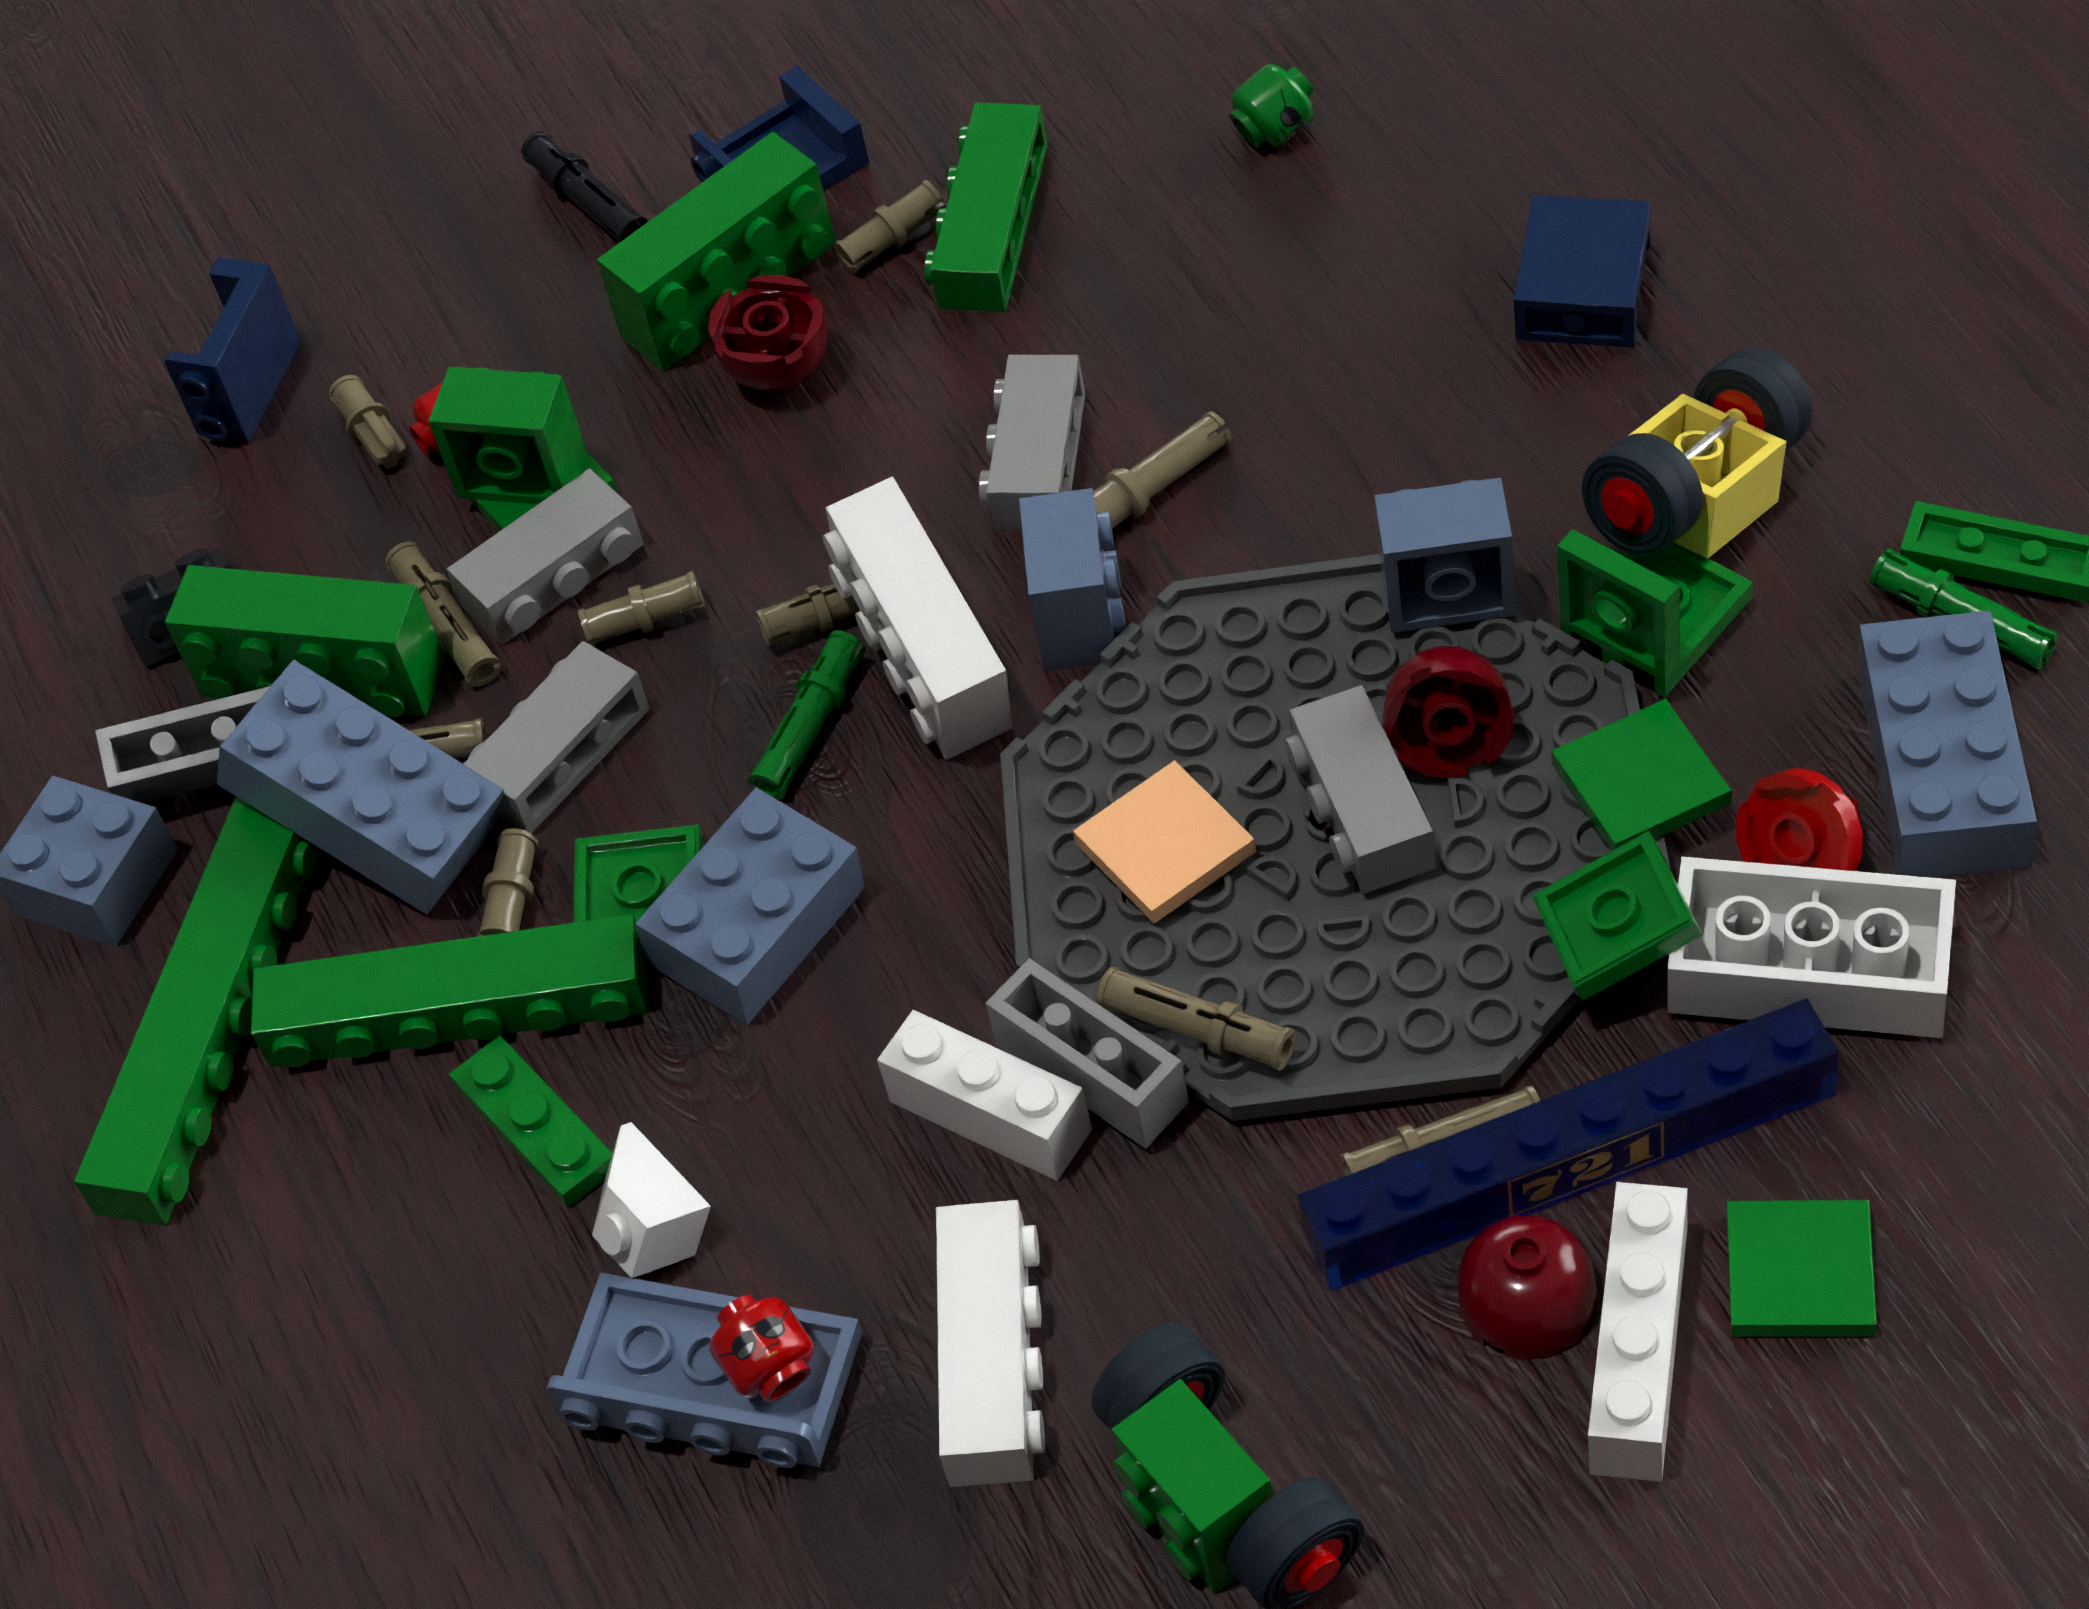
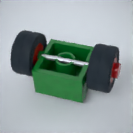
M1167 1323L1145 1332L1124 1347L1110 1361L1099 1376L1091 1395V1405L1096 1416L1111 1430L1118 1458L1112 1464L1117 1475L1126 1486V1490L1120 1494L1124 1505L1140 1526L1147 1529L1154 1524L1168 1540L1164 1544L1165 1551L1179 1572L1188 1580L1198 1575L1214 1595L1237 1578L1242 1585L1247 1587L1249 1593L1260 1606L1265 1609H1292L1301 1605L1329 1585L1354 1557L1364 1536V1526L1360 1517L1343 1501L1339 1493L1328 1482L1318 1477L1299 1480L1273 1495L1270 1479L1209 1411L1218 1398L1225 1380V1371L1218 1358L1184 1324Z

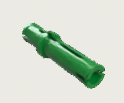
M1887 548L1885 553L1880 555L1872 569L1869 579L1870 585L1878 587L1889 594L1891 593L1917 607V614L1924 618L1990 610L1999 650L2017 657L2036 670L2042 669L2043 664L2048 662L2057 645L2059 638L2057 632L2036 624L2020 614L1964 588V586L1954 582L1953 574L1943 569L1934 572L1909 560V558L1891 548Z
M840 630L831 632L815 665H813L810 672L809 670L804 671L796 684L798 693L794 698L795 700L767 745L762 758L749 775L748 783L750 785H756L755 788L757 787L777 800L783 799L795 773L803 763L821 731L820 729L826 718L830 715L832 709L833 711L839 709L846 697L844 688L848 683L847 681L866 652L864 645H858L860 640L857 637Z

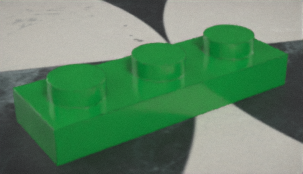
M1915 501L1900 547V554L1909 558V560L1935 572L1943 569L1955 576L2089 603L2088 535Z
M500 1035L448 1074L454 1088L567 1209L605 1181L612 1152Z

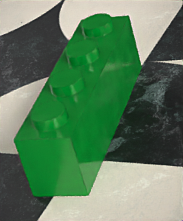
M975 102L969 125L961 126L958 139L959 163L958 166H951L948 173V204L946 208H939L937 213V245L935 250H928L925 258V281L928 285L934 286L938 309L1006 312L1048 146L1041 105Z

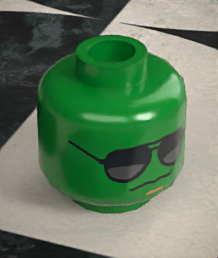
M1265 64L1231 95L1233 111L1229 114V118L1241 136L1253 147L1258 149L1261 145H1265L1272 149H1278L1313 118L1314 111L1308 97L1314 93V89L1308 79L1294 66L1285 71L1277 65Z

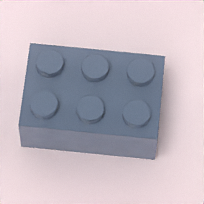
M756 787L635 923L646 963L747 1026L864 890L865 886L857 847Z

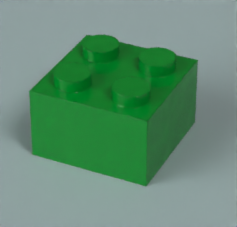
M448 367L429 418V424L457 498L539 504L580 475L587 450L562 375L544 372L530 373L491 370L488 368Z

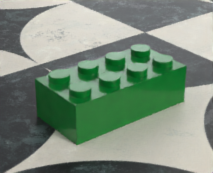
M772 131L596 259L621 338L664 372L710 338L708 332L710 312L719 298L731 289L733 297L740 291L749 288L747 280L758 276L784 275L791 277L810 262L821 257L836 241L817 164Z
M188 565L165 621L200 695L215 700L271 686L294 659L387 717H398L401 715L426 717L446 662V657L416 585Z

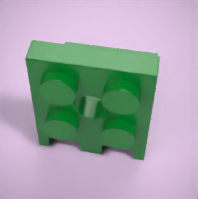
M1572 529L1557 545L1560 630L1575 639L1581 636L1602 647V662L1606 664L1612 659L1626 668L1633 664L1653 675L1655 692L1663 697L1669 694L1753 598L1752 581L1674 542L1663 551L1652 555H1635L1625 552L1622 556Z

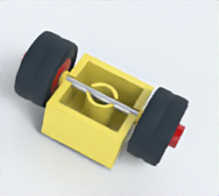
M1750 347L1733 352L1702 377L1696 387L1694 398L1681 394L1630 435L1618 440L1591 462L1582 481L1583 502L1591 521L1609 542L1631 554L1652 555L1663 551L1674 542L1707 559L1710 558L1778 502L1785 452L1804 437L1812 420V400L1806 383L1799 372L1787 360L1772 351Z

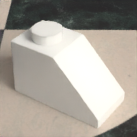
M630 1122L620 1127L606 1173L592 1236L598 1241L601 1248L631 1278L695 1256L711 1206Z

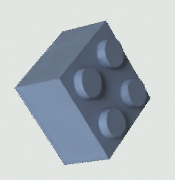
M1501 477L1479 481L1467 480L1457 484L1422 489H1403L1393 493L1374 495L1381 572L1391 633L1516 616L1512 534Z
M1093 488L1019 498L1028 596L1044 671L1098 664L1101 662L1100 653L1115 639V636H1118L1126 628L1122 598L1111 599V597L1120 596L1119 587L1121 586L1117 553L1116 550L1104 551V549L1114 548L1109 511L1097 513Z
M52 775L0 853V894L14 915L116 948L178 852V848L156 807Z

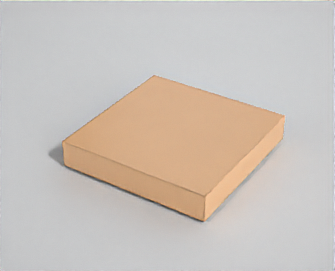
M1175 760L1073 830L1076 845L1154 924L1257 852L1255 839Z

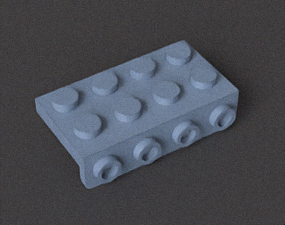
M600 1272L563 1376H551L545 1391L558 1418L578 1429L596 1430L600 1425L625 1430L634 1438L650 1443H659L664 1438L689 1442L697 1449L713 1455H727L730 1450L757 1455L762 1461L781 1468H792L796 1463L820 1467L863 1331L859 1320L855 1318L790 1307L814 1344L813 1355L808 1362L811 1373L797 1388L778 1400L767 1403L762 1397L749 1399L735 1391L710 1353L711 1338L720 1326L716 1319L717 1315L724 1307L739 1297Z

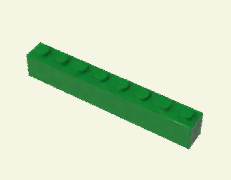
M237 796L234 799L74 1180V1183L95 1215L167 1226L175 1204L180 1202L187 1192L189 1169L199 1146H203L209 1137L212 1123L211 1114L221 1091L226 1090L231 1082L234 1070L233 1060L242 1037L247 1036L251 1032L254 968L276 965V953L286 930H290L295 923L298 911L297 901L304 883L316 871L319 847Z

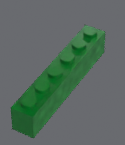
M631 914L254 968L251 1034L269 1067H300L311 1061L339 1057L363 1058L374 1052L402 1048L426 1049L437 1043L466 1039L490 1040L501 1034L529 1030L553 1031L564 1025L593 1021L617 1022L628 1016L648 1014L647 963L635 925L636 921L634 915Z

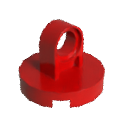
M1797 767L1776 772L1760 779L1753 786L1755 788L1752 790L1748 801L1740 804L1736 814V841L1743 862L1856 871L1862 858L1863 844L1859 801L1856 798L1847 797L1839 785L1821 773Z

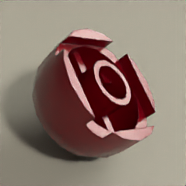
M784 275L758 276L747 280L749 288L740 291L732 297L731 289L723 294L710 312L708 332L716 355L727 374L747 388L761 392L783 391L797 386L814 373L826 352L828 334L823 305L820 299L812 295L809 285L802 280Z
M1438 646L1420 651L1397 669L1386 688L1382 719L1384 731L1390 744L1397 751V758L1407 768L1428 777L1456 778L1467 775V767L1477 765L1484 759H1486V765H1489L1501 755L1511 740L1514 712L1502 674L1487 658L1463 647Z
M1509 1216L1484 1228L1467 1246L1458 1270L1457 1285L1460 1316L1472 1337L1482 1345H1484L1485 1340L1494 1347L1504 1349L1505 1356L1513 1359H1545L1573 1347L1582 1337V1329L1590 1322L1591 1316L1594 1318L1598 1306L1595 1267L1591 1256L1580 1238L1560 1223L1539 1216Z

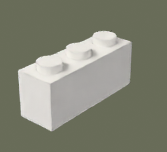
M911 1011L877 1059L891 1103L1056 1181L1059 1180L1092 1131L1082 1087L918 1011Z

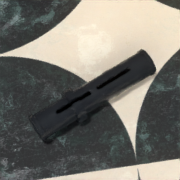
M537 131L531 134L523 143L521 153L524 155L522 157L523 160L547 178L549 188L561 197H569L588 216L617 239L619 243L648 222L644 216L637 213L613 190L589 171L587 161L576 153L565 151L545 131Z

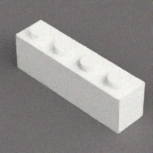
M1616 1182L1588 1430L1589 1471L1591 1475L1662 1482L1687 1239V1188Z
M1018 1200L936 1207L939 1456L949 1486L961 1487L1034 1481L1033 1454L1045 1452L1041 1410L1032 1411L1031 1390L1043 1389V1367L1040 1348H1030V1328L1041 1327V1304L1038 1286H1028V1267L1039 1266L1040 1262L1036 1225H1024Z

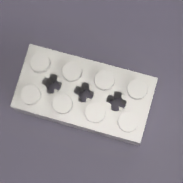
M893 476L825 507L830 532L822 537L827 552L833 561V564L828 566L833 583L843 599L852 596L860 611L855 613V617L866 642L870 647L880 644L888 659L882 663L887 678L897 695L907 692L916 708L910 710V714L924 743L928 744L935 741L945 760H948L1013 729L1006 669Z
M1694 857L1681 858L1678 886L1703 935L1669 953L1668 1013L1943 1038L1956 880Z

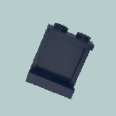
M796 65L779 76L785 99L783 102L716 143L700 129L689 134L695 155L690 158V163L698 179L704 182L773 131L817 164L822 188L825 191L869 163L861 124Z
M1532 195L1514 295L1516 340L1635 348L1638 296L1645 252L1650 248L1651 202Z
M218 257L209 275L224 307L220 317L200 353L194 355L170 351L164 362L194 429L199 435L212 440L226 439L249 443L301 339L270 264Z

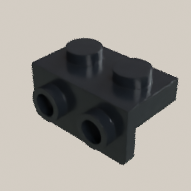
M206 548L189 552L175 562L176 568L155 578L152 574L138 576L120 588L121 594L111 598L144 665L151 666L179 652L165 624L166 618L188 565L231 569L219 548L208 552Z

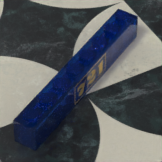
M1808 998L1298 1194L1304 1237L1329 1290H1335L1479 1234L1484 1228L1509 1216L1528 1215L1836 1095L1838 1050Z

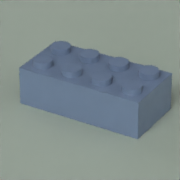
M1991 611L1860 624L1857 674L1896 874L1930 878L2032 867L2037 818Z
M294 659L219 748L217 785L426 915L497 827L504 792L503 788Z

